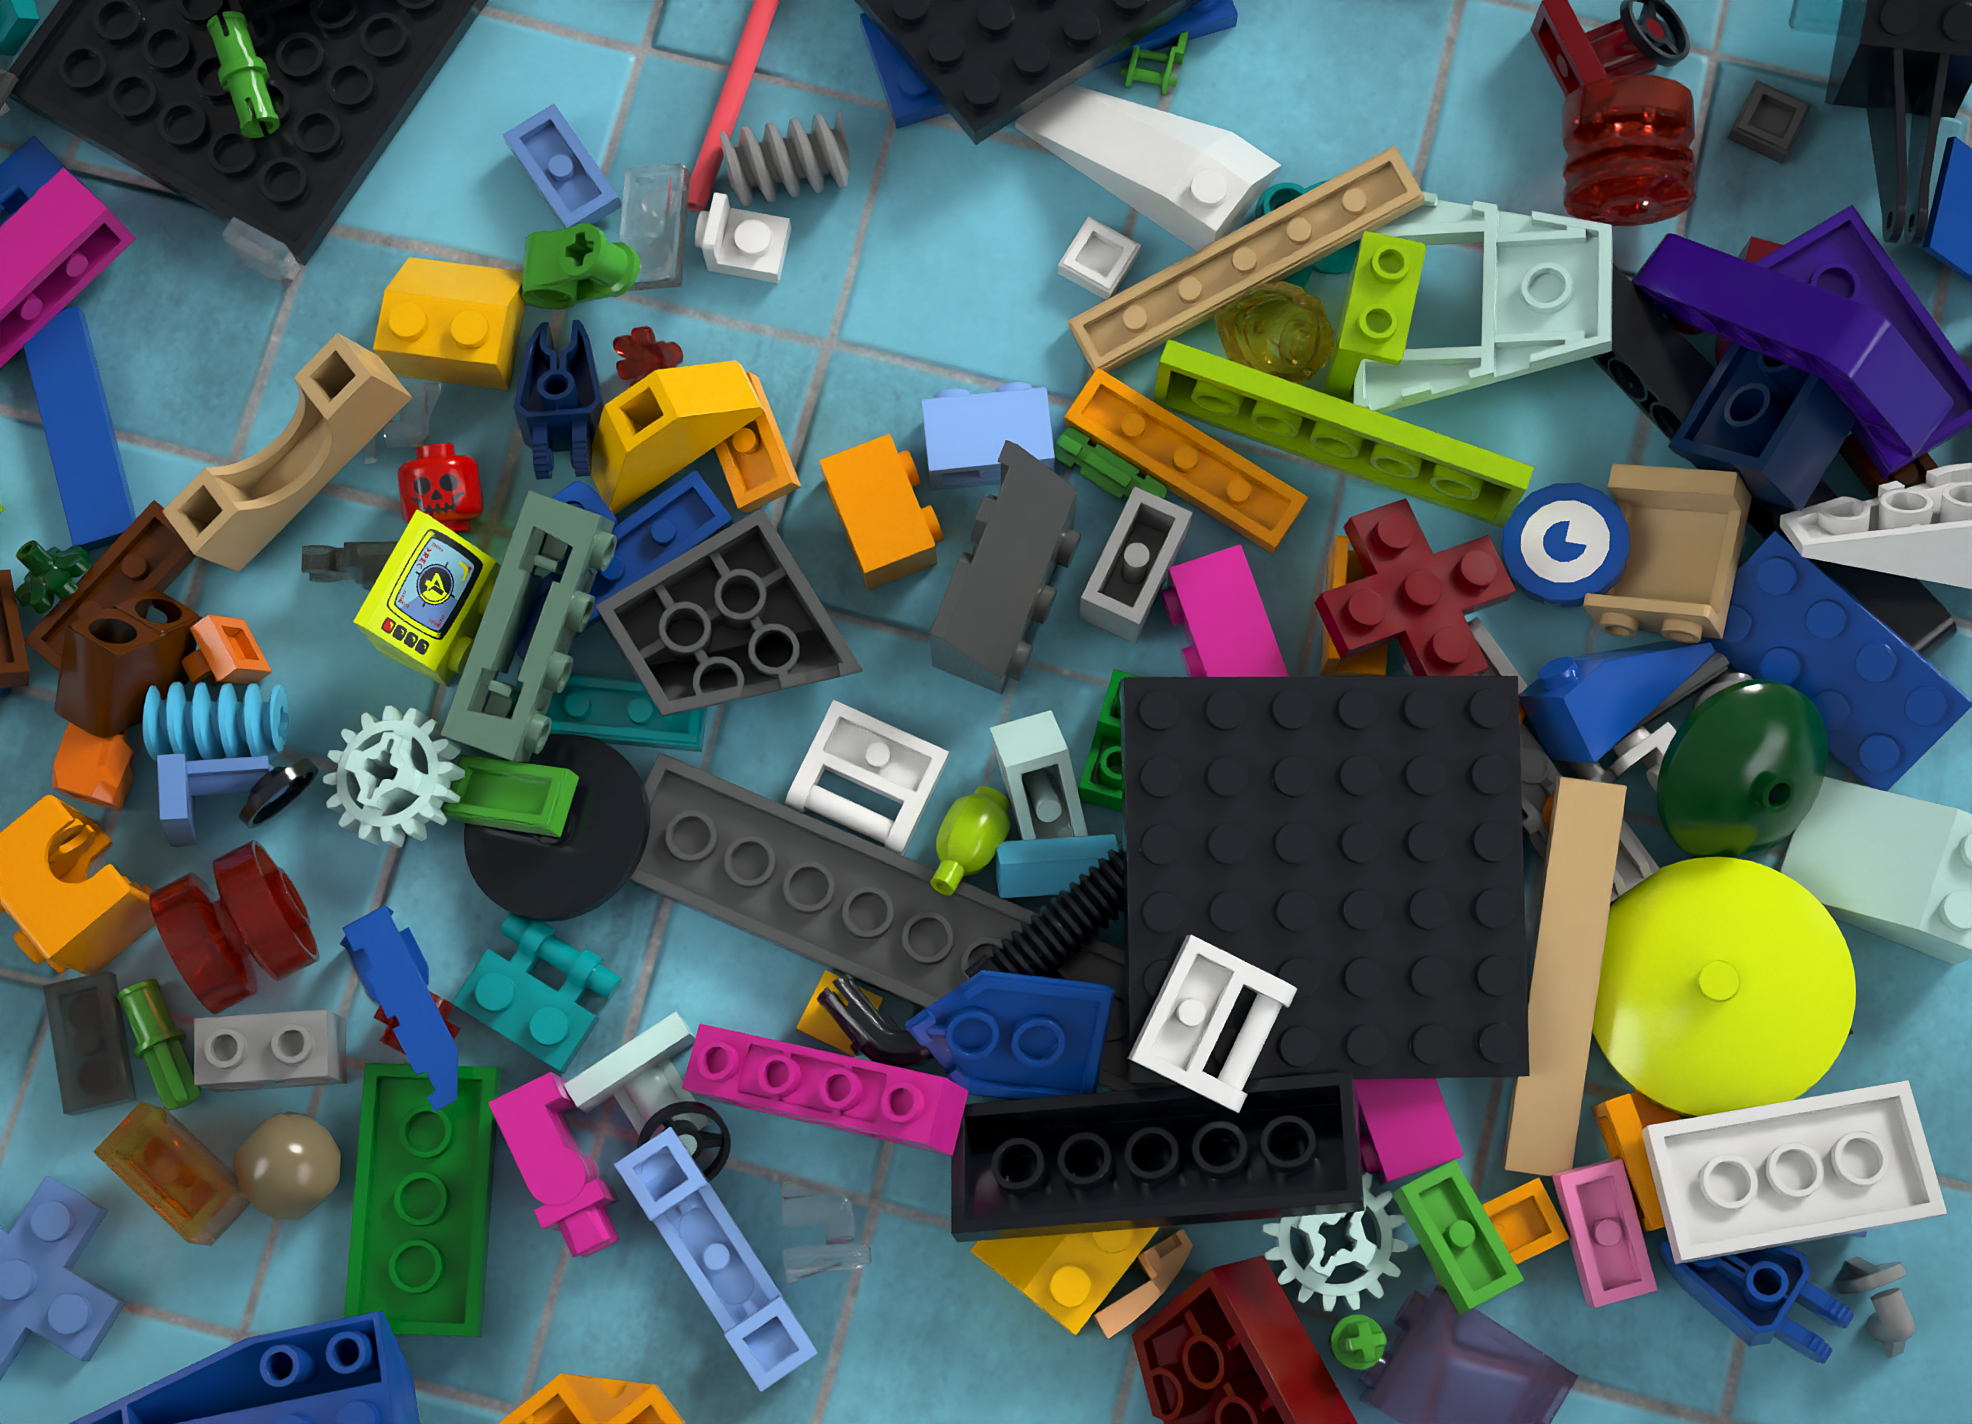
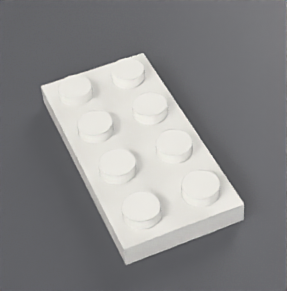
M1909 1080L1648 1125L1641 1130L1675 1265L1936 1219L1947 1214Z

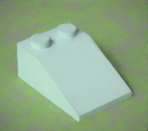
M1824 777L1821 789L1812 808L1800 825L1790 834L1778 872L1785 874L1808 890L1826 908L1831 917L1953 965L1972 958V814L1957 808Z

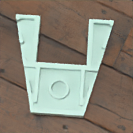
M1422 192L1425 197L1423 205L1373 231L1379 234L1421 242L1425 246L1484 243L1481 346L1405 349L1403 359L1399 365L1363 359L1354 380L1353 404L1384 413L1612 351L1613 233L1611 224L1532 211V216L1499 211L1497 204L1474 201L1473 206L1438 200L1437 194Z

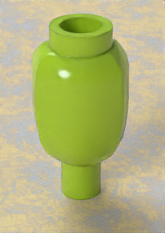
M979 786L973 794L958 798L946 814L936 838V853L940 865L930 881L931 886L939 893L952 895L962 877L971 876L983 870L995 856L996 847L1005 840L1011 827L1007 815L1010 803L1000 791L988 786Z

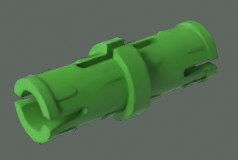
M236 11L223 12L227 29L222 28L217 15L213 16L207 23L209 34L212 36L221 63L217 74L221 86L231 94L242 135L249 138L264 137L260 121L265 122L269 134L275 132L280 126L278 115L275 114L265 84L269 78V73L263 59L256 56L247 29L248 24L245 15Z

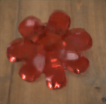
M648 326L633 328L631 336H619L613 341L614 351L621 357L626 358L616 363L618 375L623 380H630L632 378L634 380L630 383L629 388L654 370L675 368L683 362L684 356L681 347L672 341L668 343L665 341L656 342L654 332Z

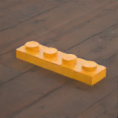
M1098 367L1064 416V426L1079 430L1090 437V442L1097 445L1099 443L1141 469L1140 473L1147 476L1149 474L1165 484L1172 493L1271 554L1275 553L1307 504L1308 496Z

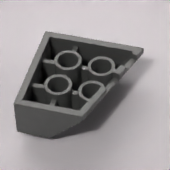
M1005 440L997 461L1001 463V486L998 497L992 494L983 496L975 517L976 522L970 539L972 543H975L972 554L964 551L959 558L929 634L933 667L999 694L1003 693L1009 677L1017 681L1021 679L1033 650L1032 645L1025 643L1026 637L1033 621L1041 624L1045 623L1057 594V589L1050 587L1049 584L1058 565L1065 568L1070 566L1082 535L1073 530L1077 489L1021 446Z
M762 508L595 605L600 621L632 673L663 717L863 671Z

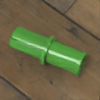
M149 979L125 988L117 994V997L124 1007L138 1046L134 1049L135 1057L138 1059L144 1058L163 1107L169 1111L181 1109L201 1097V1089L199 1086L194 1085V1071L182 1044L187 1037L185 1031L181 1029L176 1030L159 990L160 985L157 979Z
M1350 1315L1341 1319L1334 1326L1329 1335L1328 1343H1331V1354L1343 1366L1353 1370H1365L1374 1366L1381 1359L1385 1345H1387V1338L1384 1331L1372 1318L1365 1315Z

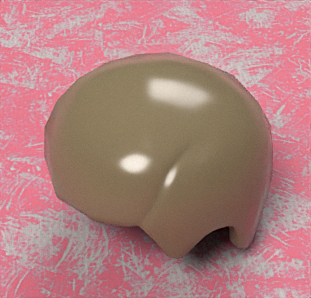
M296 1112L276 1113L254 1129L248 1140L236 1151L233 1164L240 1189L256 1209L275 1220H299L318 1207L336 1188L340 1180L341 1151L330 1132L306 1114Z

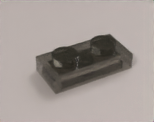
M104 971L44 985L63 1113L75 1116L137 1101L122 1007L117 997L119 989L116 974Z

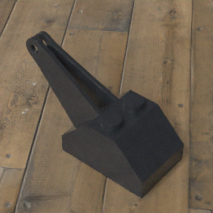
M1843 0L1824 103L1866 108L1882 213L1884 242L1897 243L1903 229L1907 245L1919 246L1924 238L1928 222L1930 180L1940 117L1955 118L1972 84V0ZM1905 113H1912L1907 169Z

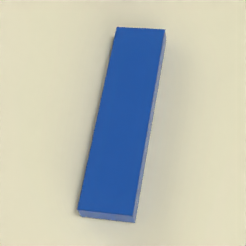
M77 305L61 310L28 340L23 347L73 547L79 545L84 550L90 551L113 544L136 520V515L85 314Z

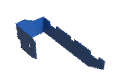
M384 905L344 926L342 929L345 937L340 942V945L346 948L370 997L381 1005L387 1019L396 1016L400 1025L394 1028L393 1031L415 1074L427 1073L435 1089V1092L427 1098L434 1112L457 1100L458 1047L427 988L429 984V966L409 927L400 932L398 931L391 917L394 911Z

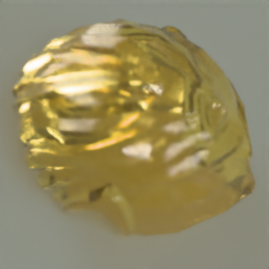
M1277 281L1276 283L1254 285L1236 298L1230 305L1217 310L1214 316L1218 335L1230 361L1299 385L1303 381L1310 380L1319 369L1324 368L1326 361L1331 359V352L1334 351L1335 343L1332 339L1334 331L1331 329V323L1327 320V314L1321 299L1304 292L1302 287L1287 282Z

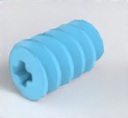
M173 682L170 685L166 700H161L156 686L151 685L147 692L143 711V739L149 755L156 762L157 755L184 753L187 761H196L200 755L203 760L224 759L225 756L228 758L268 756L269 763L271 764L275 761L277 755L283 752L287 742L289 709L285 687L282 684L274 685L269 702H263L259 685L256 683L248 685L243 701H237L234 685L231 683H224L221 686L218 701H212L209 686L205 682H199L196 685L192 700H186L184 687L180 682Z

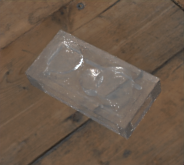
M681 163L625 168L619 242H623L635 249L640 259L638 278L628 291L682 287L691 173Z

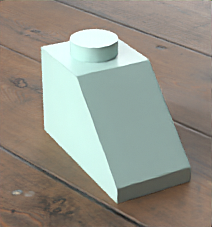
M1049 710L990 727L1002 780L1020 839L1034 840L1088 836L1069 750L1052 711Z

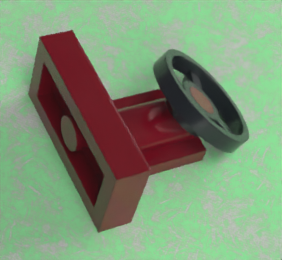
M1542 0L1530 29L1582 130L1605 121L1617 96L1614 86L1656 69L1657 65L1664 67L1676 66L1687 57L1690 51L1689 36L1683 22L1664 0H1623L1620 5V19L1586 33L1581 27L1568 0ZM1633 2L1644 4L1640 17L1637 20L1633 13ZM1656 12L1662 17V19L1670 28L1675 38L1677 48L1668 39L1667 30L1665 26L1662 24V22L1657 18Z

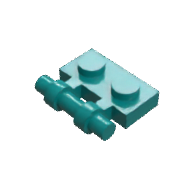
M510 913L502 923L499 932L519 944L517 951L511 960L508 961L487 948L452 1004L565 1074L599 1021L596 1015L579 1005L589 989L609 1000L619 988L622 978L603 966L604 959L594 952L585 949L581 953L554 936L556 930L549 924L539 921L531 922ZM540 959L567 974L566 981L558 992L530 975Z

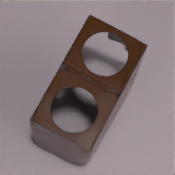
M153 588L66 626L54 711L84 731L101 738L111 737L142 723L146 695L151 685L157 687L161 700H166L170 685L173 682H180L183 686L188 683L190 678L181 662L190 653L196 651L197 642L190 627L203 618L190 608ZM151 599L153 607L167 616L166 623L146 620Z

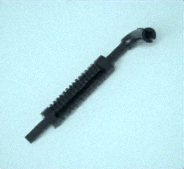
M1120 841L1117 844L1118 852L1112 849L1107 852L1109 860L1102 857L1098 860L1099 868L1092 865L1088 868L1090 876L1083 873L1079 875L1080 884L1072 881L1069 884L1070 892L1062 889L1059 892L1061 900L1054 897L1050 899L1051 908L1043 905L1040 908L1041 916L1033 913L1030 916L1031 924L1027 922L1021 923L1022 932L1013 930L1011 932L1012 940L1003 938L1001 940L1002 948L992 947L993 957L984 954L965 970L968 977L971 978L981 970L1037 977L1043 975L1048 978L1052 975L1050 967L1058 970L1061 967L1060 959L1068 962L1071 959L1070 951L1074 953L1081 951L1079 943L1088 945L1090 943L1089 935L1098 937L1100 935L1099 927L1103 929L1110 927L1108 919L1117 921L1119 919L1118 911L1124 913L1123 842ZM845 974L832 982L848 1001L847 1006L828 987L819 994L817 998L818 1003L824 1006L852 1042L850 1048L856 1056L864 1055L872 1062L904 1069H915L935 1059L924 1045L921 1046L908 1030L902 1031L891 1016L885 1019L881 1016L854 982L851 974Z

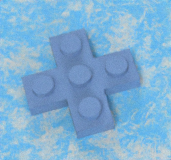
M44 1177L11 1230L0 1225V1381L32 1331L80 1361H90L127 1303L125 1300L72 1269L109 1210L55 1177Z

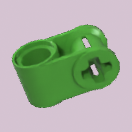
M580 223L573 227L555 231L531 233L526 237L521 299L535 307L558 310L573 307L578 303L618 297L625 294L638 278L640 270L639 256L635 249L623 242L611 243L607 241L603 231L590 223Z

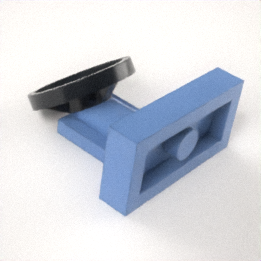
M184 753L157 755L160 821L171 847L197 845L195 796L250 792L247 804L239 814V819L247 828L251 829L265 823L293 802L317 776L318 767L309 758L302 759L289 767L278 766L273 768L269 763L268 756L187 761Z

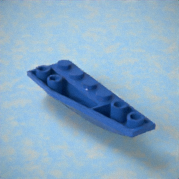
M376 1311L245 1338L69 1424H420L414 1378L384 1312Z

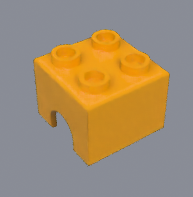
M53 795L44 796L0 832V915L6 912L20 927L12 937L21 950L36 964L40 965L46 960L60 974L70 968L86 976H94L165 917L168 909L148 884L141 888L137 882L132 883L127 876H121L112 864L104 866L88 879L89 869L93 861L108 849L113 842L93 819Z

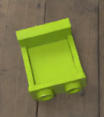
M1364 230L1345 288L1323 393L1353 403L1354 380L1363 359L1391 365H1399L1401 363L1426 253L1425 244Z

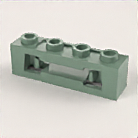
M528 490L441 732L442 736L516 762H529L532 752L540 753L551 729L552 720L546 716L552 696L554 692L561 693L572 671L573 657L568 656V652L575 632H583L594 610L595 597L589 593L597 571L604 572L608 568L615 552L617 537L611 534L615 522L596 513ZM538 566L563 576L560 583L552 581L517 679L524 683L523 687L519 688L505 682H497L496 679L499 672L508 674L542 576L534 574Z

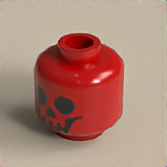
M452 443L416 447L417 459L405 462L397 471L403 520L409 524L415 511L419 510L428 514L456 534L471 531L470 521L479 518L484 510L477 461L466 455H455L454 444Z

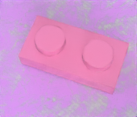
M1610 1158L1552 1174L1586 1305L1597 1308L1657 1291L1656 1281L1623 1160Z

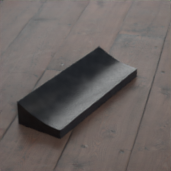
M1352 1071L1247 1080L1242 1091L1248 1095L1239 1113L1184 1086L965 1104L953 1156H951V1234L957 1242L1365 1211L1359 1103Z

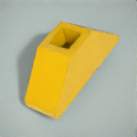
M737 360L654 370L604 405L592 443L591 476L602 500L613 515L766 412L743 366Z

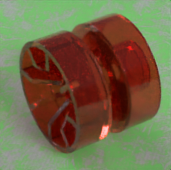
M251 840L213 860L214 880L220 898L204 880L193 872H189L162 886L149 895V903L154 921L173 962L197 999L213 1014H219L257 993V977L251 955L259 966L278 982L320 960L318 946L310 928L311 920L300 894L287 873L276 865L268 852L256 840Z

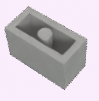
M1134 486L1081 596L1078 618L1136 644L1168 577V568L1173 566L1188 535L1193 512Z

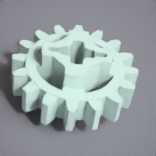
M391 705L385 706L382 721L367 712L362 714L361 724L363 730L358 734L344 728L341 735L348 744L344 752L329 750L327 755L328 758L338 764L337 772L323 776L324 784L338 790V793L326 802L329 809L343 814L338 824L352 833H359L358 838L377 846L383 840V842L395 848L403 846L405 832L419 841L427 839L425 823L429 820L444 825L447 819L440 808L444 802L459 803L461 797L449 788L451 781L465 777V770L450 763V760L455 758L461 752L459 745L441 735L442 724L433 719L428 721L429 717L417 709L410 707L405 714ZM394 773H396L395 778H394L393 780H391V778L393 777Z
M1368 1172L1362 1175L1364 1207L1375 1225L1377 1245L1366 1239L1361 1223V1218L1365 1211L1348 1212L1347 1215L1346 1213L1283 1217L1278 1218L1277 1223L1261 1226L1260 1233L1275 1238L1276 1247L1269 1249L1262 1255H1264L1266 1261L1274 1262L1280 1260L1284 1268L1276 1276L1280 1286L1292 1280L1299 1285L1295 1295V1301L1299 1304H1304L1315 1293L1319 1295L1320 1309L1323 1312H1332L1336 1296H1342L1343 1302L1349 1311L1360 1308L1359 1291L1364 1290L1372 1298L1379 1299L1384 1295V1292L1377 1280L1380 1275L1389 1278L1399 1277L1401 1271L1389 1259L1391 1253L1408 1251V1243L1394 1239L1392 1235V1229L1406 1222L1405 1216L1387 1215L1384 1207L1393 1198L1392 1192L1388 1190L1376 1196L1372 1195L1369 1189L1372 1184L1373 1175ZM1345 1217L1342 1223L1344 1228L1341 1237L1349 1243L1347 1250L1338 1249L1331 1252L1328 1257L1323 1258L1326 1239L1318 1233L1319 1228L1331 1227ZM1290 1229L1302 1237L1307 1258L1302 1265L1303 1268H1301L1293 1255L1290 1244ZM1348 1263L1357 1269L1360 1268L1365 1271L1358 1278L1345 1284L1325 1283L1327 1278L1331 1276L1335 1266Z

